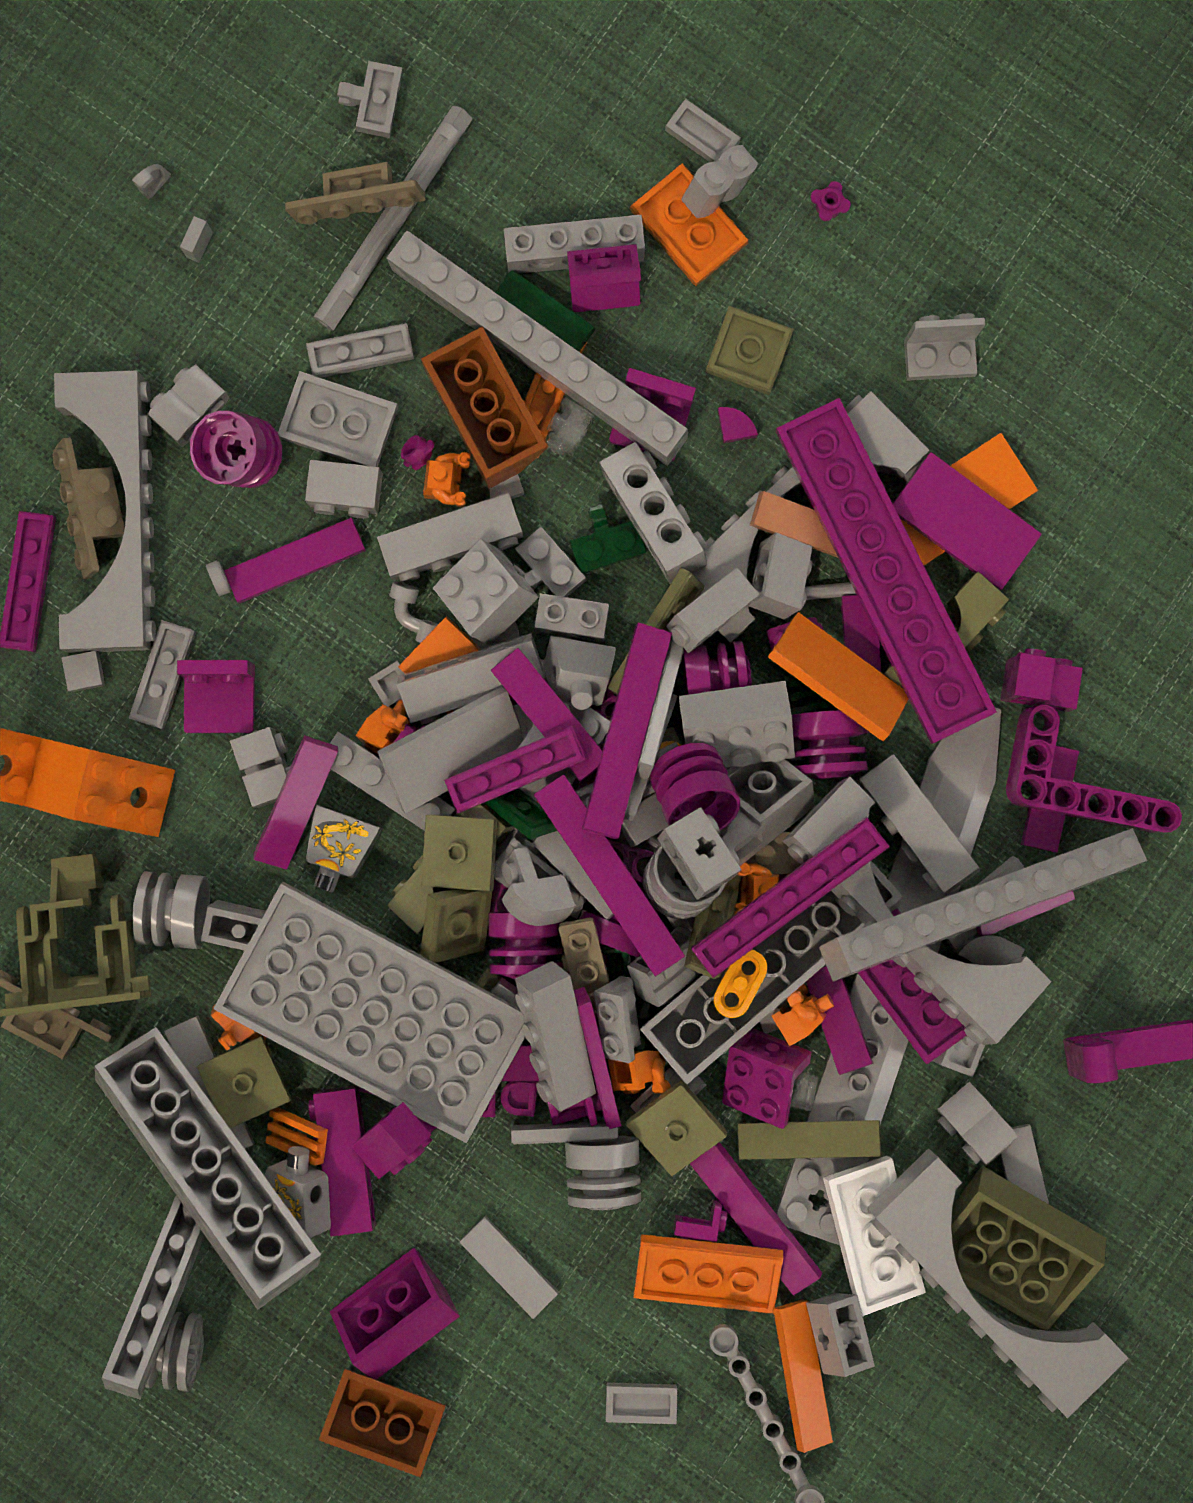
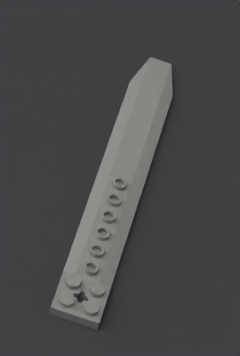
M996 707L997 713L939 741L928 759L919 785L920 790L970 856L996 782L1001 709ZM901 839L888 880L903 898L889 909L890 912L898 908L902 914L959 892L960 886L946 896L941 889L934 892L922 876L927 870L920 861H917L915 864L911 862L901 848L906 844L904 839ZM942 941L926 947L938 953ZM858 973L855 975L849 995L874 1064L839 1075L830 1051L806 1122L880 1120L881 1124L908 1044V1039ZM869 1157L793 1158L775 1213L788 1228L840 1245L823 1178L867 1163ZM818 1190L824 1191L823 1197L827 1199V1203L815 1209L813 1208V1202L808 1200L810 1194L816 1195Z

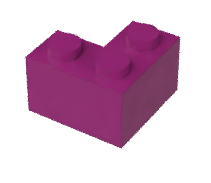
M1025 649V653L1019 652L1016 656L1006 660L1000 701L1028 706L1049 705L1055 710L1065 712L1076 710L1083 668L1072 666V660L1046 657V651Z
M402 1102L399 1106H395L351 1147L375 1176L380 1179L389 1171L396 1175L407 1164L412 1163L425 1151L424 1148L433 1140L430 1137V1133L437 1127L416 1117L406 1104Z

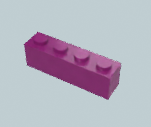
M357 1085L318 1090L313 1094V1100H309L310 1120L316 1121L317 1125L328 1129L324 1163L321 1164V1171L325 1172L328 1176L331 1219L330 1237L370 1232L377 1225L370 1169L351 1147L365 1134L361 1094L358 1091L359 1086ZM313 1136V1140L318 1141V1138Z

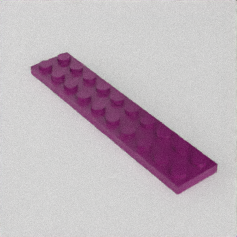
M840 398L776 428L775 432L930 743L933 744L997 713Z

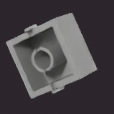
M482 539L433 587L467 633L488 645H491L539 598L523 578L526 575L523 570L517 565L513 566L500 549Z

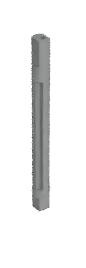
M451 107L404 181L416 180L425 192L473 119L463 108ZM417 202L410 207L392 206L385 208L314 315V318L324 327L334 331Z

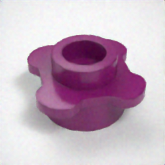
M830 182L827 188L822 190L816 189L811 194V202L816 204L819 218L823 221H830L840 213H847L850 209V201L845 199L842 194V185L839 182ZM833 199L834 203L829 204L827 200Z
M418 435L409 438L401 450V458L404 459L403 464L406 467L412 466L414 470H418L426 465L427 460H430L432 456L434 442L432 440L426 441L424 437H419Z

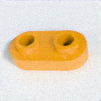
M750 950L727 968L713 997L714 1006L722 1016L737 1018L748 1010L767 973V962L762 954L755 950ZM745 961H751L754 964L755 971L753 974L746 975L743 973L742 964ZM728 993H734L738 997V1003L734 1007H729L725 1003V996Z

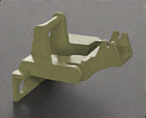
M94 854L51 859L50 902L30 905V911L27 906L18 907L16 911L22 992L5 994L6 1008L0 1009V1017L151 997L150 975L136 977L132 921H125L124 903L120 894L112 895L110 899L112 924L94 926L98 973L71 977L70 974L59 970L57 939L65 938L63 909L92 906L90 889L102 888L104 878L101 876L103 866Z

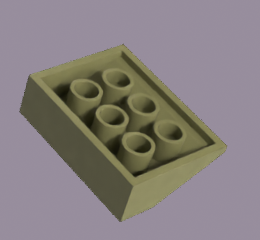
M984 1166L980 1168L965 1187L952 1209L951 1231L953 1250L965 1285L1042 1330L1047 1331L1104 1266L1106 1237Z

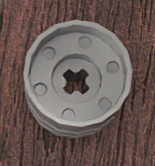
M662 845L659 846L646 865L642 881L645 896L653 908L666 917L681 920L696 917L707 909L721 894L727 884L726 882L697 900L687 884L682 886L681 880L675 879L680 873ZM705 848L703 850H696L699 856L701 854L708 855V851Z
M144 871L140 877L133 903V932L136 943L149 945L153 941L155 946H163L169 932H171L174 947L200 949L204 942L201 941L206 911L210 905V886L207 876L181 874L174 889L170 873H161L158 877L156 872Z
M618 1135V1139L612 1141L565 1142L566 1167L582 1170V1174L567 1179V1187L580 1189L568 1193V1205L590 1210H613L641 1202V1190L631 1187L641 1183L640 1175L624 1172V1168L640 1163L639 1140L637 1137Z
M182 1312L175 1313L145 1388H152L159 1372H162L164 1389L172 1390L177 1382V1389L179 1391L189 1392L200 1368L204 1347L203 1320L200 1314L191 1313L185 1322V1315Z

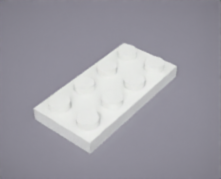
M887 1155L823 1178L852 1294L858 1295L862 1316L926 1293L922 1276L919 1274V1263L915 1259L909 1263L895 1249L899 1242L892 1234L885 1238L871 1223L875 1217L868 1207L897 1179L893 1159Z

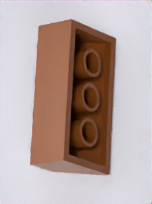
M483 326L421 358L428 378L489 489L519 474L548 448L545 439Z

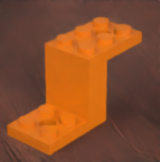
M0 728V755L3 756L5 761L4 767L0 771V801L26 806L76 821L159 837L175 774L174 769ZM138 787L140 796L138 801L132 805L130 800L131 793Z

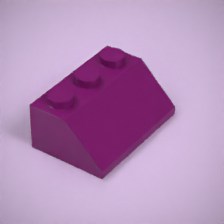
M415 1248L411 1249L329 1311L352 1364L368 1377L376 1380L460 1317L447 1290Z

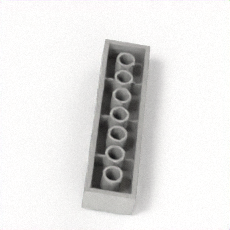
M870 861L878 890L886 906L890 909L903 896L876 865ZM832 891L828 892L752 949L762 954L765 958L767 973L748 1010L742 1016L737 1018L722 1016L714 1006V993L727 970L726 968L722 971L721 977L716 979L702 974L640 1028L686 1084L690 1083L826 964L819 949L820 946L839 936L863 928L865 924L856 915L852 916L844 911L838 903L839 898ZM745 961L742 964V971L746 975H751L755 971V966L751 961ZM728 993L725 996L726 1005L734 1007L738 1003L737 995Z
M156 1027L94 1066L95 1081L257 1310L318 1267L321 1253Z

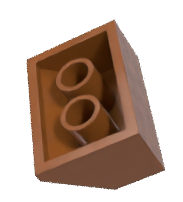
M345 1368L319 1441L421 1477L446 1405Z

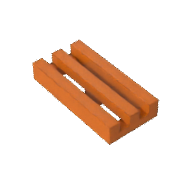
M279 1107L269 1111V1116L273 1118V1122L268 1123L267 1130L271 1131L272 1134L266 1136L265 1143L288 1153L290 1147H306L309 1149L310 1164L316 1166L324 1163L328 1129ZM283 1123L318 1138V1141L308 1138L306 1134L299 1131L295 1132L284 1127Z

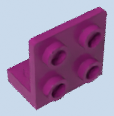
M636 244L567 251L573 312L640 305L639 281H641V273Z
M629 368L625 385L685 427L696 388ZM612 428L609 438L611 444L625 448L634 443Z
M177 660V674L184 677V732H254L255 664L248 660Z
M752 1028L729 1048L722 1103L784 1129L788 1124L794 1080L810 1064L812 1052L794 1044L789 1046L784 1040Z

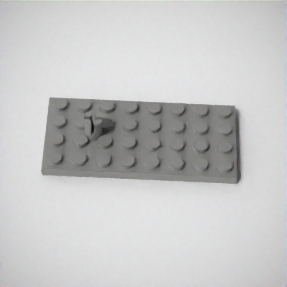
M285 882L280 884L213 1008L395 1106H399L404 1102L416 1117L465 1143L468 1142L525 1038L522 1025L525 1024L524 1015L515 1005Z

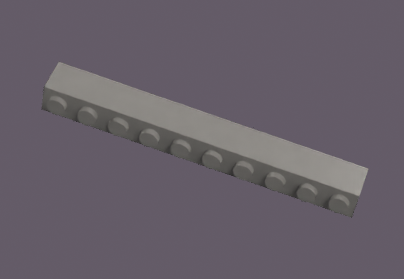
M409 231L404 233L387 256L393 272L476 330L483 326L490 341L535 373L541 375L542 378L552 383L556 388L563 391L632 442H636L642 449L648 450L652 456L666 466L669 465L688 439V429Z
M1133 828L839 936L820 946L819 949L834 982L1124 872L1147 861Z

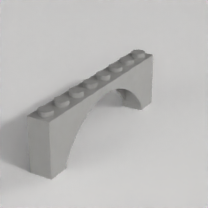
M137 370L54 373L55 408L64 416L73 415L85 423L104 443L120 473L126 500L125 529L116 559L98 587L79 606L68 614L59 615V649L67 653L151 650V641H155L156 625L150 617V607L155 606V590L153 586H150V573L154 572L155 561L153 552H149V538L154 536V524L152 518L148 517V504L153 503V489L151 483L147 481V470L152 469L151 450L147 449V436H151L152 425L150 416L146 415V402L151 400L150 384L148 381H145V378Z
M872 391L864 398L860 395L856 396L845 407L876 472L894 475L900 481L929 452V449ZM784 466L770 480L774 485L767 492L785 498L791 492L800 488L802 484L794 468L792 467L789 470ZM761 490L754 494L746 503L749 509L741 517L735 513L721 527L724 533L716 541L710 537L705 542L708 550L704 552L707 565L692 572L705 585L699 596L735 568H738L747 579L749 555L758 528L750 526L759 492H762ZM749 606L715 632L727 646L734 642L754 622L755 618L749 613Z
M851 777L838 782L783 840L789 847L788 853L795 861L803 864L863 818H869V808L875 801ZM870 862L831 890L839 898L838 903L841 908L852 916L856 915L865 924L863 928L893 917L878 890ZM923 947L892 959L898 965L907 967L915 975L914 981L924 991L932 993L940 1001V1008L951 1018H957L966 1027L964 1031L971 1040L983 1045L997 1044L1051 983L1049 978L1027 956L1013 958L1007 965H977L953 960L927 947Z
M928 1148L868 1207L875 1217L871 1221L872 1225L885 1238L892 1234L899 1242L895 1249L909 1263L915 1259L923 1267L919 1274L931 1287L935 1288L939 1284L947 1292L942 1298L958 1314L963 1309L971 1317L966 1323L981 1339L987 1334L994 1341L990 1348L1004 1363L1011 1359L1018 1366L1014 1373L1028 1388L1035 1384L1042 1391L1037 1397L1052 1413L1058 1408L1068 1419L1129 1358L1094 1322L1087 1328L1068 1331L1030 1329L997 1317L973 1298L958 1269L952 1244V1207L955 1190L962 1182Z

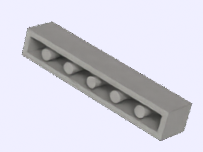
M177 1195L174 1198L102 1375L105 1389L139 1400L205 1236Z

